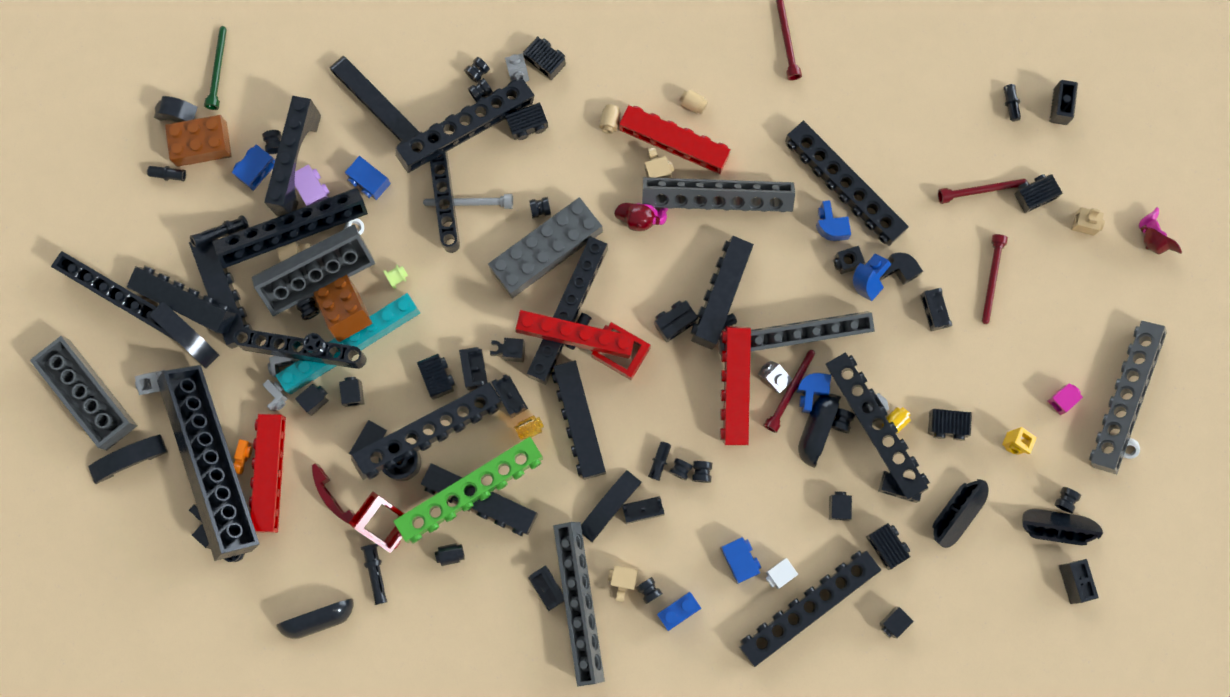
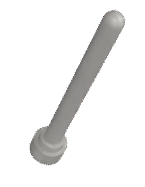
M504 194L500 198H454L455 206L501 205L505 209H513V195ZM425 199L423 201L425 206H436L435 199Z

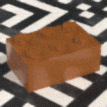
M221 115L165 125L169 158L177 167L232 157L227 122Z
M348 275L338 278L336 281L313 293L328 329L338 342L373 324L356 287Z

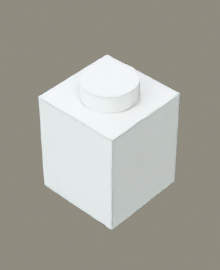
M785 558L766 572L768 575L766 580L772 588L775 586L779 589L796 577L798 573L788 559Z

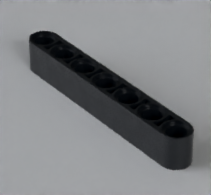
M345 56L340 57L329 67L333 74L400 142L409 141L419 132ZM414 148L413 151H414V152H419L420 149H419V148Z
M429 140L430 143L437 142L436 140ZM445 152L440 157L431 160L430 167L440 241L446 252L454 253L460 247L448 153ZM445 170L443 174H437L438 171ZM442 187H447L444 192L439 191ZM445 204L450 205L447 209H441ZM446 222H452L449 227H444ZM450 239L455 240L454 243L450 245L446 244V242Z
M239 329L233 335V341L242 350L355 369L362 368L367 361L365 354L358 347L326 342L325 352L320 356H312L304 347L301 351L297 352L298 347L303 346L304 338L248 329ZM248 337L247 341L242 343L243 339ZM266 340L265 344L260 346L261 342ZM285 343L281 349H278L280 344ZM340 351V355L333 358L334 354ZM359 354L358 359L352 361L353 356Z

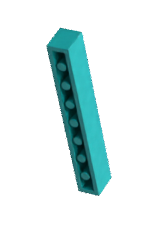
M406 293L369 316L373 324L341 342H338L336 338L329 342L355 346L363 350L419 315L420 311L409 294ZM340 351L336 352L333 358L338 357L340 355ZM299 360L275 376L285 392L291 395L330 371L336 365Z

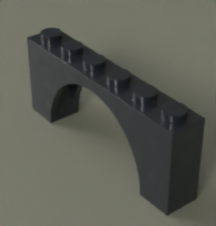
M292 96L264 201L276 216H282L297 210L299 203L295 193V169L299 150L309 131L317 132L321 118L320 112L309 98Z

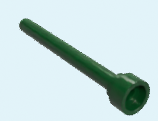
M225 26L219 28L210 94L207 95L204 101V107L209 110H218L220 105L217 92L227 32Z

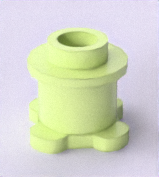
M396 265V268L389 272L383 271L394 289L397 288L396 284L407 281L405 277L408 274L403 266L399 268Z

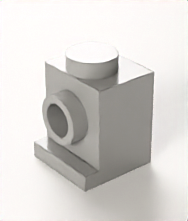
M165 370L135 376V386L139 395L159 392L160 388L157 380Z

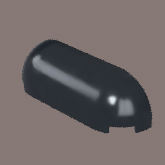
M822 395L816 399L798 445L799 455L804 463L813 468L816 467L818 458L822 454L841 399L839 395Z
M977 479V481L962 484L936 518L932 528L934 529V540L940 546L948 548L954 545L982 509L989 492L986 481Z
M1030 509L1025 511L1022 516L1023 528L1035 539L1073 545H1087V542L1096 538L1099 539L1103 534V530L1098 523L1081 515Z
M353 599L343 600L286 620L276 626L279 632L287 638H303L344 623L352 612L354 602Z

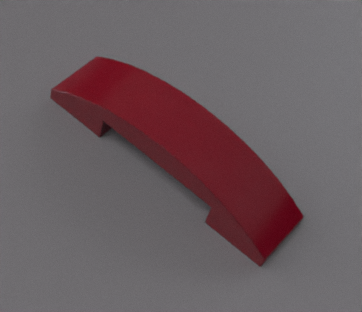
M314 463L312 465V473L319 495L337 517L349 524L355 515L354 511L348 510L344 512L325 486L330 481L329 477L320 465Z

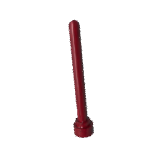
M776 0L789 65L786 71L787 79L793 81L802 77L801 68L795 62L784 1Z
M1018 179L953 191L943 188L938 190V199L940 204H944L957 197L1016 188L1028 181L1026 179Z
M1001 234L992 235L991 243L993 244L994 252L982 316L983 324L990 322L1001 252L1004 246L1007 245L1008 237Z
M814 350L807 352L774 415L766 419L763 426L771 432H778L781 422L780 418L815 356Z

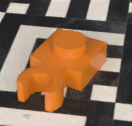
M241 439L238 442L233 465L236 473L242 475L244 464L251 457L253 447H251L252 443Z

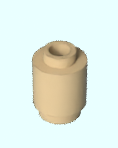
M691 89L688 92L684 91L680 98L681 106L696 114L697 112L702 114L708 103L704 96Z
M608 104L603 109L599 127L604 133L612 134L617 131L621 115L618 106Z

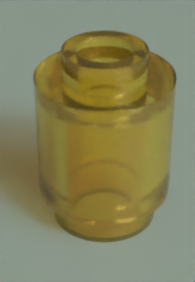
M533 415L518 422V425L514 428L519 439L523 440L542 433L541 428L544 425L540 417L535 418Z

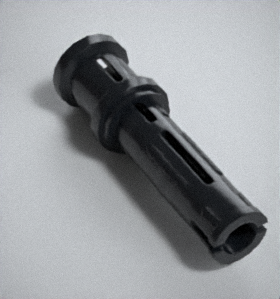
M241 215L238 219L224 221L218 227L190 235V241L193 247H197L249 228L246 218Z
M371 544L360 548L364 552V567L368 568L375 605L386 603L387 599L380 570L382 560L378 556V544Z

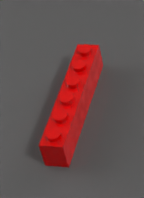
M628 105L619 123V131L720 175L730 156L731 149L727 145L715 143L705 135L699 136L689 128L683 129L678 127L673 121L662 120L654 113L648 114L638 106L632 107Z
M523 310L519 312L516 325V333L627 359L631 356L635 336Z
M725 327V331H722V343H725V351L721 352V362H725L724 370H721V382H724V390L721 389L720 397L721 401H724V409H720V420L723 421V428H720V440H723L725 445H749L751 328Z
M258 414V419L255 420L257 436L253 441L255 458L252 459V469H254V477H251L250 487L253 491L252 496L249 498V508H251V519L255 532L278 533L286 427V417L281 414Z

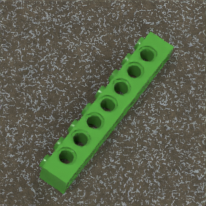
M528 437L393 522L405 542L413 544L422 539L421 535L427 531L431 533L440 527L438 524L445 520L449 522L456 518V513L463 510L465 512L472 508L475 501L479 499L483 501L491 495L490 492L496 488L497 490L503 489L512 478L517 480L525 474V470L529 468L535 469L541 465L543 456L531 437ZM523 455L526 457V462L521 465L517 464L516 458ZM508 466V474H499L500 467ZM486 476H490L493 479L492 483L488 486L482 484V480ZM468 487H474L475 493L472 496H466L465 490ZM452 497L458 498V504L454 507L448 505V501ZM434 508H440V516L432 517L431 511ZM418 518L424 520L421 528L414 527V522Z

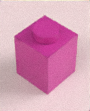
M1068 383L1047 402L1062 415L1067 413L1083 397L1075 385Z

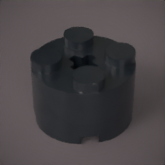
M391 447L388 449L389 452L392 454H396L399 452V450L395 447ZM419 451L415 452L412 458L402 461L401 465L397 463L395 467L389 470L385 468L382 471L385 475L397 481H406L413 478L419 473L421 467Z

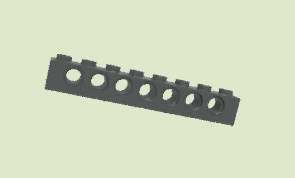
M643 177L642 204L652 205L654 208L721 209L726 211L751 210L762 212H793L794 182Z
M865 311L751 330V352L875 332L872 312ZM720 335V338L718 340V348L720 355L722 351H725V343H722V335Z
M1141 320L1140 326L1135 328V340L1128 347L1127 354L1129 357L1122 364L1121 372L1123 374L1121 379L1118 378L1116 381L1115 390L1117 391L1115 396L1110 398V410L1108 414L1104 415L1102 421L1104 427L1102 432H1099L1097 435L1096 443L1098 444L1096 450H1092L1089 460L1093 468L1118 474L1167 334L1166 327L1163 325ZM1144 341L1151 342L1148 346L1141 345ZM1139 358L1145 359L1142 364L1135 363ZM1132 376L1139 377L1135 382L1129 381V378ZM1127 393L1132 394L1130 399L1125 400L1122 398ZM1120 411L1126 412V415L1124 417L1116 416V414ZM1113 429L1120 430L1117 435H1110V431ZM1106 447L1114 448L1111 453L1106 454L1103 452Z
M581 522L553 525L577 687L605 682Z

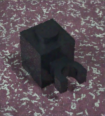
M504 338V344L495 340L491 341V345L498 346L497 351H490L491 356L503 354L504 361L524 362V339Z

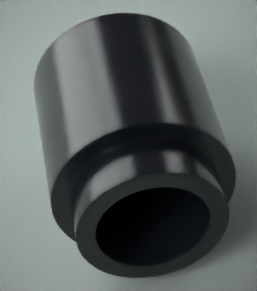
M457 543L440 546L438 551L435 552L436 562L441 563V566L460 563V560H465L462 544L457 545Z

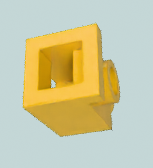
M1020 427L1007 432L1002 445L1007 451L1016 455L1022 453L1030 454L1037 437Z

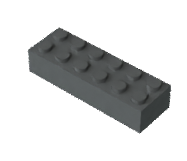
M579 197L488 263L489 268L513 299L585 246L590 236L596 238L603 232L602 225Z
M354 224L254 275L252 281L254 288L272 316H275L302 300L314 296V292L336 281L338 278L345 275L351 277L376 263Z
M63 336L58 337L30 360L98 448L107 451L138 426L69 339Z

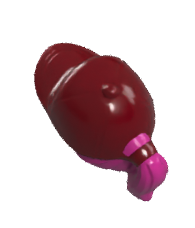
M622 203L616 208L614 215L617 219L626 223L630 230L645 231L653 225H663L667 220L666 212L668 208H661V210L657 211L652 205Z
M1156 207L1153 212L1146 215L1139 223V228L1144 233L1145 248L1156 254H1162L1168 250L1182 254L1180 245L1175 240L1167 237L1166 232L1161 230L1157 221L1159 208Z

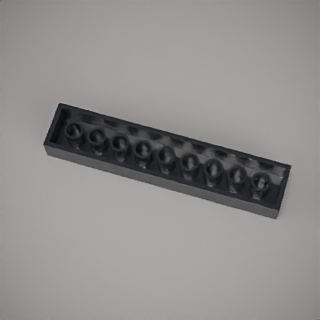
M197 365L163 371L157 382L214 561L252 552L259 545V541L202 367Z

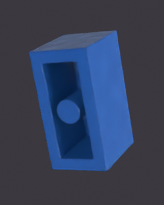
M256 144L246 152V156L241 161L235 164L232 173L254 191L273 169L275 159Z
M358 156L345 171L348 177L347 181L354 187L358 185L362 188L361 192L369 199L372 196L377 200L391 184L385 175L361 156Z
M743 537L721 547V551L737 584L760 574L759 569H761L758 559H753L750 553L753 550L748 539L744 540Z
M688 592L659 612L657 616L667 631H669L702 608L692 593Z

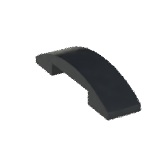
M163 301L149 314L157 324L171 335L205 369L219 356L198 333Z
M159 434L118 449L95 461L88 468L94 483L98 484L113 477L114 474L147 459L152 460L168 451L162 436Z
M626 470L581 524L582 535L593 543L642 482Z

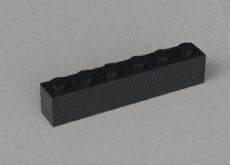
M732 236L729 241H725L722 247V251H724L723 257H719L715 266L718 268L717 273H713L709 282L712 284L711 289H707L703 298L706 301L705 305L700 307L697 314L699 321L697 324L694 323L690 333L693 335L692 342L711 350L717 345L754 244L736 236Z
M212 241L197 247H193L191 242H189L208 296L214 298L217 304L223 303L230 306V310L236 313L228 334H222L226 346L231 349L236 348L238 345L233 341L234 333L239 329L252 330V327L245 320V317H247L246 311L243 306H240L238 301L241 300L237 289L234 290L232 285L234 278L230 272L228 273L227 268L223 269ZM248 337L244 338L242 343L246 342Z
M144 265V268L135 266L127 284L128 288L159 304L163 301L173 311L216 333L228 334L236 316V313L230 310V306L223 303L217 304L214 298L206 295L203 297L199 295L200 291L193 288L187 289L184 287V283L176 280L173 282L169 280L170 276L163 273L157 274L152 267Z
M576 360L553 366L555 372H551L554 383H558L560 389L556 391L559 402L563 401L564 404L561 412L563 419H568L569 427L566 428L568 438H573L574 446H571L573 457H578L579 464L576 465L578 475L583 476L584 480L604 475L606 470Z
M431 463L421 485L425 487L424 491L435 495L436 492H441L462 479V477ZM468 487L465 490L466 496H472L475 493L474 487ZM490 492L491 495L483 501H480V499L473 503L474 506L470 508L478 511L476 515L487 520L488 517L495 519L494 524L505 528L506 525L512 527V532L520 536L529 534L538 515L537 512L494 492ZM452 497L448 501L449 503H452L453 500L458 502V498Z

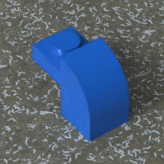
M830 200L823 201L820 208H818L819 219H822L818 220L816 224L818 233L829 241L849 240L851 236L849 217L833 218Z
M874 254L865 265L860 263L857 266L853 275V286L859 295L873 301L884 287L879 278L891 266L888 259Z
M810 374L798 385L796 393L804 394V396H800L799 407H802V413H810L812 411L813 395H829L830 374Z

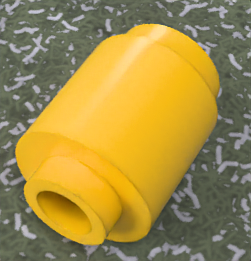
M896 407L886 419L889 423H894L898 430L896 434H898L911 421L909 418L911 415L905 408L902 407L900 409Z

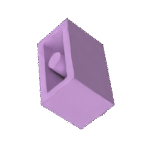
M309 164L295 172V187L306 206L329 198L328 194H330L325 183L321 185L319 182L321 176L316 168L312 170Z

